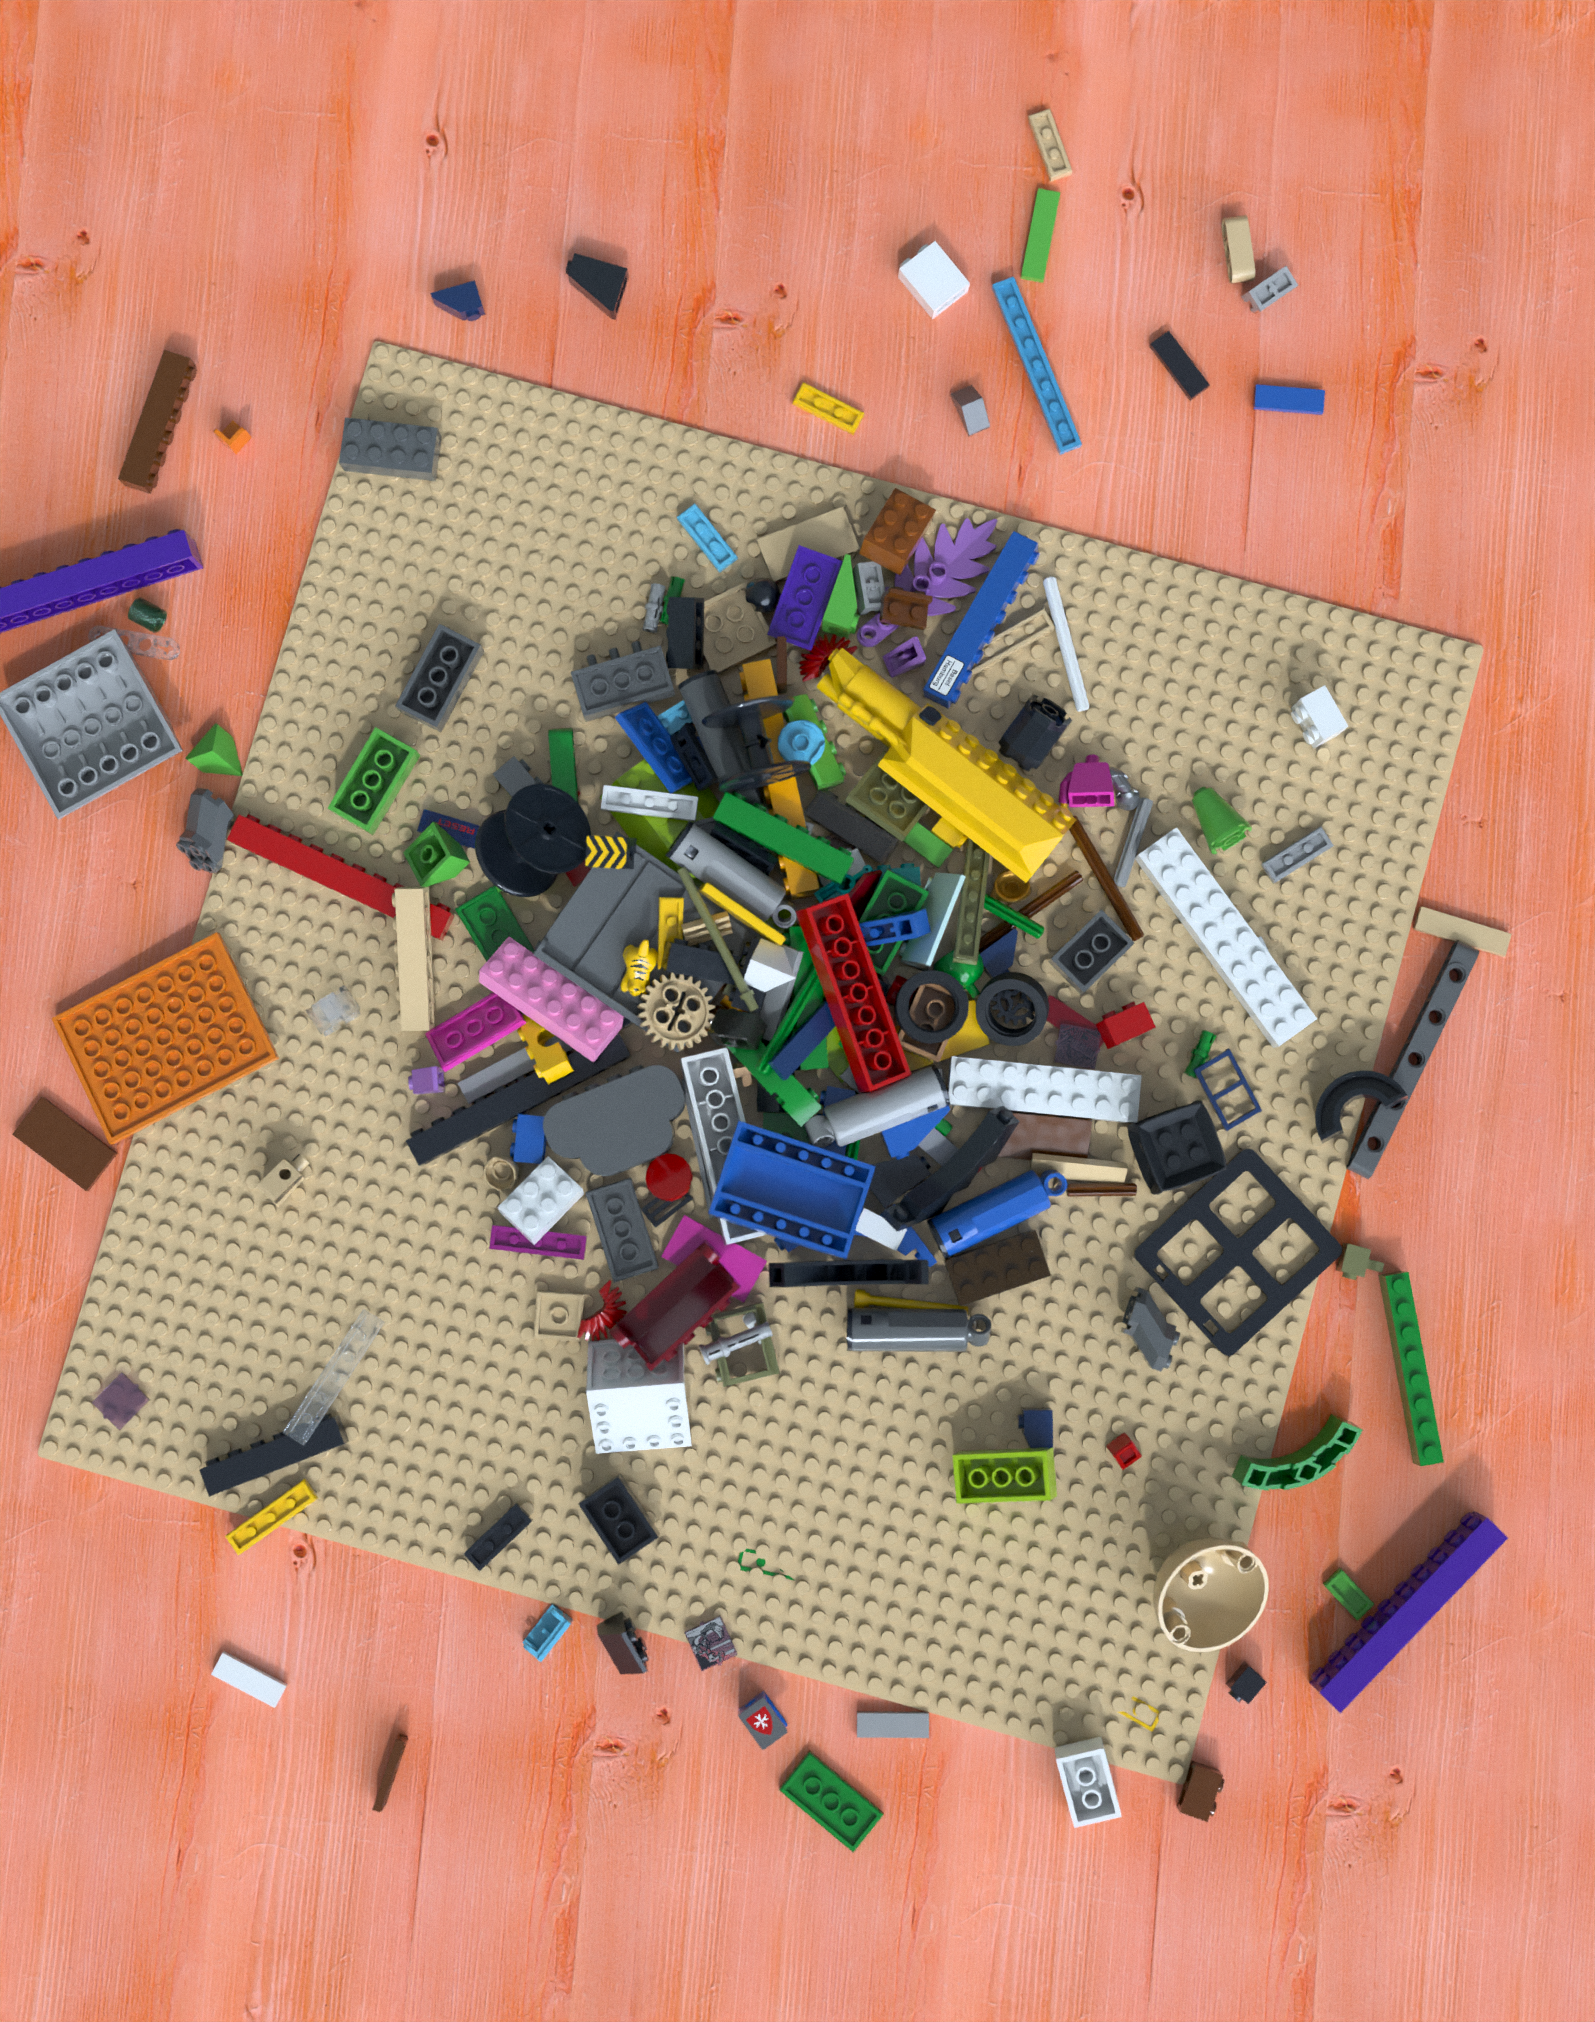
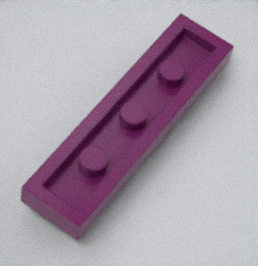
M492 1225L489 1249L585 1260L587 1236L547 1231L533 1245L515 1227Z

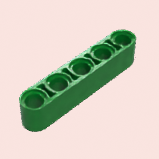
M548 729L552 786L565 791L578 802L573 729Z

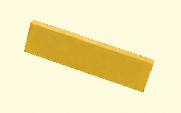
M303 1479L225 1537L239 1556L317 1500L318 1496L307 1480Z

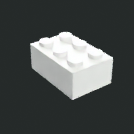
M547 1157L497 1208L517 1230L535 1245L584 1195V1192L550 1157Z
M1102 1737L1055 1747L1056 1761L1074 1828L1122 1817Z

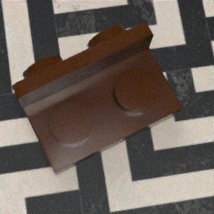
M891 587L881 596L879 622L924 630L927 627L928 605L933 601V596L926 595L922 591L909 592L904 591L901 587Z

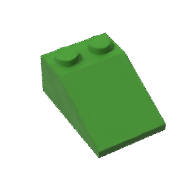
M845 554L823 617L822 631L849 639L851 633H856L860 615L856 614L857 602L850 555Z

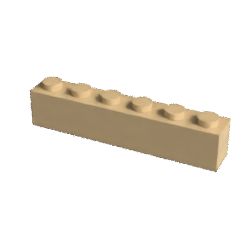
M429 886L399 887L392 894V905L396 907L393 928L397 931L394 951L395 954H398L395 974L399 978L396 997L400 1001L397 1020L398 1024H401V1031H429L435 1027Z

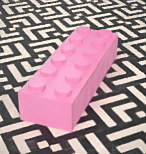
M508 937L479 970V982L593 1063L622 1029L624 1016L544 963L511 937Z

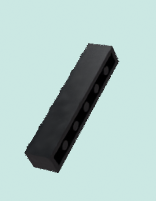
M331 1413L317 1418L319 1423L310 1426L309 1422L296 1426V1432L287 1434L285 1430L273 1435V1441L265 1443L264 1439L250 1444L251 1449L243 1452L239 1448L227 1453L229 1458L220 1461L219 1457L206 1461V1467L199 1470L209 1497L349 1442L340 1416L332 1417Z

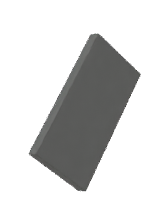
M627 1178L585 1192L613 1282L615 1283L658 1269L657 1258L632 1179Z

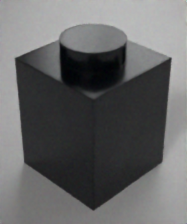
M1245 1662L1226 1682L1227 1686L1231 1689L1228 1693L1239 1703L1243 1699L1247 1704L1254 1699L1267 1683Z

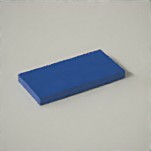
M647 702L622 711L615 717L670 794L694 783L670 740L671 735Z

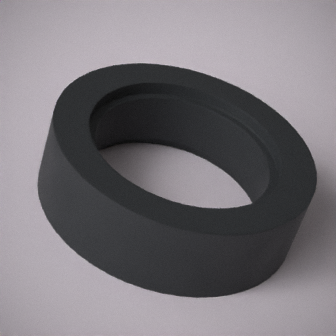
M923 971L912 976L899 989L895 1000V1016L899 1026L909 1037L922 1043H939L953 1037L963 1027L968 1016L969 1004L964 988L954 977L941 971ZM936 984L942 986L953 998V1017L948 1025L940 1030L930 1031L919 1027L914 1023L909 1014L908 1004L910 996L921 985Z
M1006 972L990 979L983 987L976 1004V1018L981 1030L991 1040L1006 1046L1024 1045L1034 1040L1043 1030L1049 1014V1000L1044 988L1034 978L1018 972ZM1002 990H1019L1032 1000L1035 1007V1018L1030 1024L1022 1028L1011 1029L1004 1027L992 1016L990 1010L992 997Z

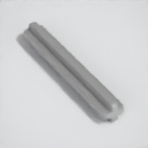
M1140 798L1113 879L1118 887H1125L1127 885L1153 805V801L1148 798Z

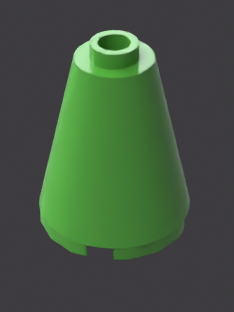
M1202 787L1194 792L1193 795L1195 797L1192 799L1208 848L1212 854H1217L1216 849L1222 848L1225 851L1236 845L1246 837L1244 832L1247 829L1251 832L1252 826L1213 788Z

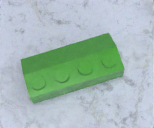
M807 694L793 696L795 698L794 704L782 712L787 724L797 720H808L815 723L821 729L825 739V749L821 758L808 770L819 794L843 784V776L846 775L842 763H837L834 757L837 751L833 742H828L825 734L828 731L824 721H819L816 716L818 708L814 699L809 700Z

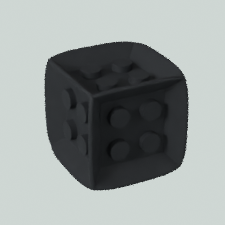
M1201 1100L1161 1112L1127 1126L1129 1140L1140 1171L1151 1193L1154 1195L1195 1183L1227 1169L1221 1142L1212 1119Z

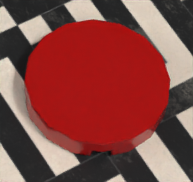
M664 1154L651 1162L646 1171L645 1180L647 1188L655 1197L665 1201H674L680 1199L689 1191L691 1181H693L691 1166L684 1158L677 1154Z

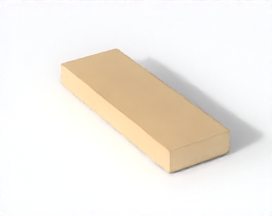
M1047 109L1029 115L1028 122L1050 182L1072 175V169L1051 110Z

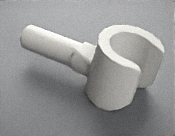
M753 1312L746 1313L743 1316V1321L749 1329L755 1327L754 1324L756 1323Z

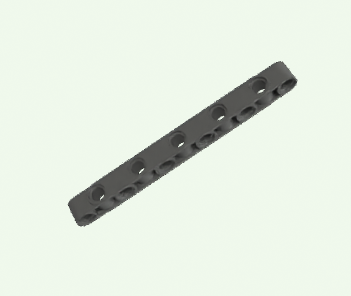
M1459 940L1455 941L1389 1075L1391 1079L1404 1089L1408 1099L1387 1110L1380 1102L1376 1101L1350 1156L1346 1169L1366 1179H1369L1374 1173L1477 960L1479 950ZM1451 969L1456 971L1458 975L1456 981H1452L1449 977ZM1431 1011L1437 1015L1436 1023H1432L1429 1020V1013ZM1410 1053L1415 1054L1417 1057L1415 1065H1411L1408 1061ZM1370 1137H1373L1377 1142L1374 1150H1371L1367 1145Z

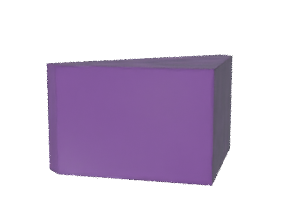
M917 636L882 656L891 678L923 666L926 660Z

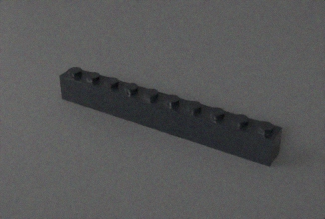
M618 1032L594 1063L578 1051L572 1054L570 1051L565 1052L574 1071L550 1084L547 1083L544 1077L539 1078L537 1073L530 1076L528 1073H525L515 1079L517 1083L509 1087L507 1084L496 1088L494 1090L496 1094L488 1098L486 1095L475 1099L473 1106L467 1109L465 1106H462L452 1111V1117L446 1120L444 1117H441L431 1122V1128L425 1131L423 1128H420L410 1133L411 1138L406 1140L418 1166H424L517 1117L518 1114H523L632 1057L620 1033Z

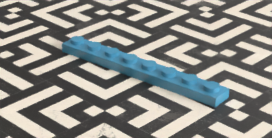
M1014 276L992 284L993 293L1059 455L1081 447V440Z

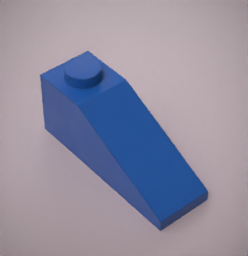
M926 909L859 923L867 947L918 938L931 932Z
M949 1106L881 1131L889 1156L891 1158L896 1157V1159L909 1156V1151L914 1150L950 1111Z

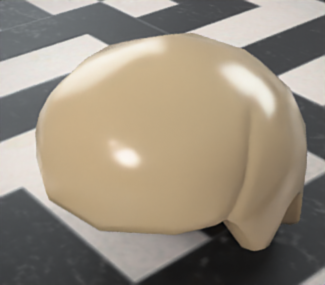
M497 1155L490 1158L483 1170L485 1181L490 1187L498 1191L511 1189L519 1178V1166L516 1162H513L511 1157L506 1155Z

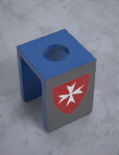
M762 1691L739 1708L738 1717L762 1750H765L787 1733V1722L765 1691Z

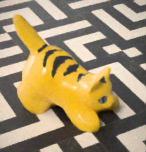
M644 939L639 948L629 945L623 951V959L627 969L621 981L620 989L623 992L629 990L633 996H638L641 993L648 994L645 988L650 986V972L658 961L657 951L654 948L649 949V942L647 939Z

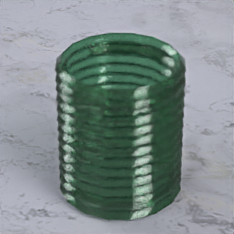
M141 597L132 603L128 611L129 620L153 633L158 632L163 627L167 618L165 610Z

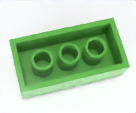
M375 727L332 799L328 809L369 834L374 835L421 755L415 749Z

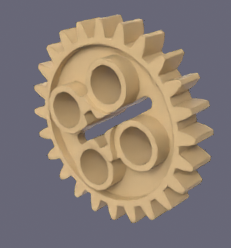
M670 973L668 980L665 975H661L660 983L654 979L651 981L653 988L650 986L645 988L648 995L642 994L640 996L645 1003L637 1005L638 1008L643 1010L637 1017L644 1018L645 1020L640 1024V1027H648L645 1036L651 1033L654 1035L652 1043L659 1039L661 1040V1048L668 1043L669 1050H673L676 1044L679 1050H683L684 1043L688 1048L693 1047L692 1040L698 1044L701 1042L699 1035L703 1037L708 1035L704 1028H712L713 1025L708 1020L715 1018V1015L710 1014L709 1011L714 1009L715 1006L708 1005V1001L713 997H705L704 994L708 988L700 990V980L693 984L692 976L684 980V975L679 974L676 979L674 973ZM666 990L674 993L675 1000L673 1002L666 999ZM684 992L685 997L678 1008V1012L681 1014L674 1018L671 1031H668L667 1027L675 1014V1011L672 1009L678 1006L681 993ZM688 1000H693L696 1003L695 1011H690L687 1008ZM657 1012L664 1013L666 1016L665 1023L657 1021ZM679 1021L686 1023L688 1028L686 1033L679 1031Z

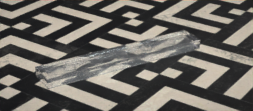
M362 1310L284 1429V1434L303 1446L306 1444L385 1323L368 1311Z

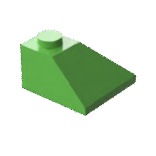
M432 822L403 852L420 886H430L455 878L470 863L462 846L436 822Z

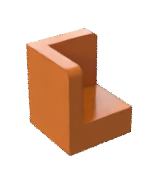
M233 420L222 432L217 428L213 431L217 438L235 454L251 439L246 429L240 427Z

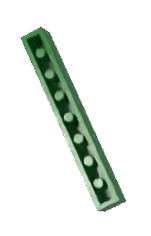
M1399 1271L1378 1275L1412 1461L1420 1467L1444 1463L1409 1272Z

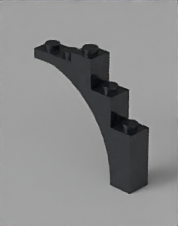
M876 1259L769 1263V1287L929 1284L928 1260Z

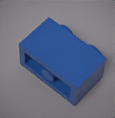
M518 1114V1119L513 1120L512 1132L516 1133L515 1143L512 1142L510 1147V1157H514L513 1162L541 1164L545 1160L547 1142L543 1130L545 1116Z

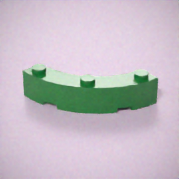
M734 1015L715 1033L716 1036L771 1095L776 1092L777 1096L775 1099L802 1127L822 1108L816 1101L820 1097L810 1087L806 1090L792 1074L787 1080H781L772 1067L769 1068L766 1074L758 1072L755 1067L766 1046L752 1032L754 1027L746 1018L740 1020L737 1015Z
M1331 1414L1318 1435L1307 1445L1291 1454L1271 1459H1257L1240 1455L1232 1477L1241 1485L1259 1490H1289L1301 1487L1333 1470L1336 1467L1335 1464L1352 1450L1363 1429L1348 1420Z

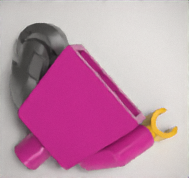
M1091 754L1086 756L1085 763H1076L1073 771L1069 772L1062 780L1058 802L1061 808L1066 809L1068 803L1069 807L1114 806L1113 785L1118 790L1116 793V804L1122 810H1133L1138 807L1140 797L1138 790L1131 787L1127 780L1129 778L1121 770L1113 766L1109 767V764L1106 762H1099V757Z

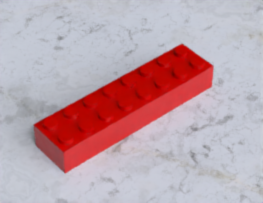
M848 893L795 911L858 1091L871 1092L910 1076L911 1072Z

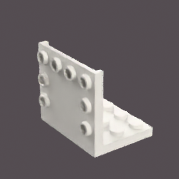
M615 1339L588 1341L586 1392L596 1454L691 1446L684 1384L683 1342L675 1348L678 1353L669 1362L664 1359L650 1371L645 1366L646 1362L631 1345L624 1349Z

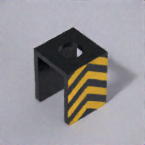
M587 836L585 865L598 868L634 869L637 838Z

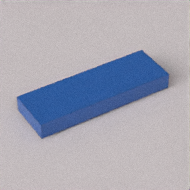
M1256 384L1253 410L1322 415L1324 413L1325 390Z

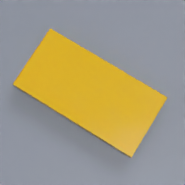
M704 883L699 887V893L769 942L781 946L785 941V936L711 884Z
M975 1000L968 1002L967 1019L960 1031L949 1038L940 1061L990 1044L987 1035L981 1030L977 1022ZM900 1026L895 1027L897 1033L900 1029ZM903 1050L910 1072L934 1064L929 1060Z

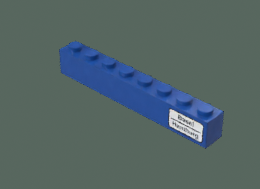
M1015 531L1012 532L924 686V697L949 709L952 703L955 704L961 695L959 689L963 683L967 684L973 673L971 668L974 663L978 664L984 654V651H982L986 643L990 644L995 635L993 630L996 624L1003 622L1006 615L1004 610L1008 604H1013L1018 593L1016 589L1019 584L1023 585L1029 574L1027 572L1029 566H1034L1039 558L1040 553L1038 552L1037 542Z

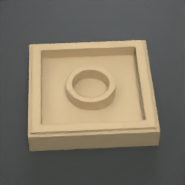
M538 1290L533 1339L581 1342L582 1337L577 1338L581 1320H583L585 1294Z

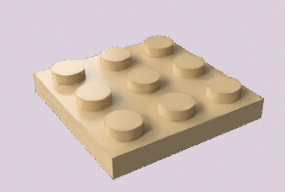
M746 582L704 602L703 655L710 669L717 670L718 674L777 646L774 637L767 635L769 627L761 612H756L755 605L746 601Z

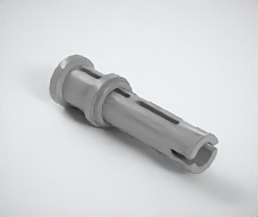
M766 1321L763 1324L728 1338L720 1336L717 1341L707 1345L700 1344L699 1347L705 1363L708 1365L714 1359L722 1356L728 1357L731 1351L773 1335Z

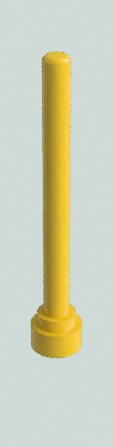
M855 1289L854 1308L876 1305L915 1309H965L968 1315L967 1306L873 1296L863 1289Z

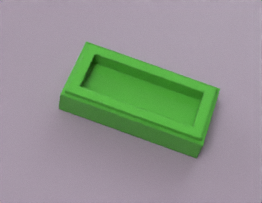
M1341 1568L1335 1571L1323 1583L1328 1591L1357 1621L1375 1605Z

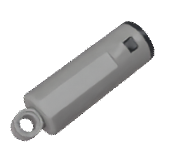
M691 821L685 825L665 856L682 868L686 867L692 875L704 883L711 884L763 922L772 917L774 923L781 928L791 927L795 923V911L797 909L791 901L783 900L786 889ZM782 909H787L791 912V916L783 919L778 915V912Z
M933 1065L871 1092H862L828 1105L824 1108L825 1116L818 1115L810 1118L804 1124V1127L813 1146L824 1148L835 1140L836 1144L842 1147L949 1106L950 1099L941 1074L936 1065Z

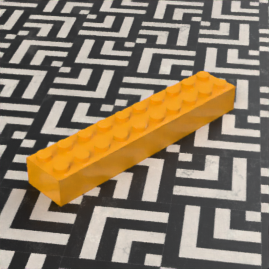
M770 659L742 664L743 672H739L743 692L748 691V694L744 695L745 701L778 695ZM782 713L763 719L767 738L772 740L769 746L774 763L785 762L778 750V737L781 730L785 727ZM795 777L763 787L766 803L772 804V809H768L770 815L775 816V814H779L788 819L787 824L793 827L800 825L806 828ZM778 855L781 873L786 872L787 878H783L786 896L791 895L792 901L815 896L814 893L819 890L816 873L784 856Z

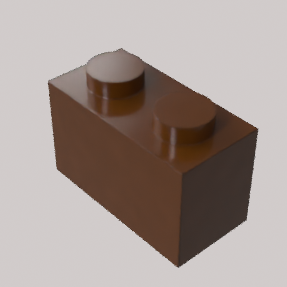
M1191 1760L1186 1781L1176 1806L1180 1813L1208 1822L1209 1817L1213 1816L1216 1810L1217 1802H1215L1217 1793H1221L1224 1786L1223 1775L1218 1769Z

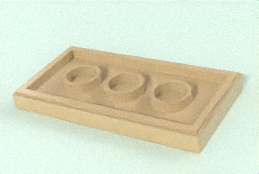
M843 506L757 539L771 579L775 583L787 579L799 545L836 559L845 557V554L850 555L860 551Z

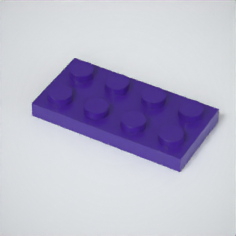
M799 545L767 635L774 638L785 636L788 643L811 651L843 561Z

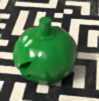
M954 950L934 964L933 970L945 972L959 981L964 990L966 989L972 998L980 994L974 984L981 978L984 972V963L979 952L977 965L953 962Z

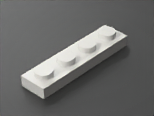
M604 785L601 810L695 822L699 798Z

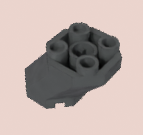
M197 788L190 797L186 831L179 837L176 846L181 852L186 854L190 860L189 864L197 871L203 869L206 872L217 873L223 865L227 832L234 825V821H232L234 814L221 798L218 797L215 800L210 797L213 794L210 790Z
M1135 1287L1134 1291L1138 1292L1136 1297L1131 1295L1122 1321L1127 1325L1126 1328L1121 1327V1332L1131 1336L1148 1366L1161 1372L1163 1368L1168 1369L1171 1364L1172 1355H1170L1172 1345H1177L1180 1332L1176 1331L1175 1325L1166 1322L1148 1290Z

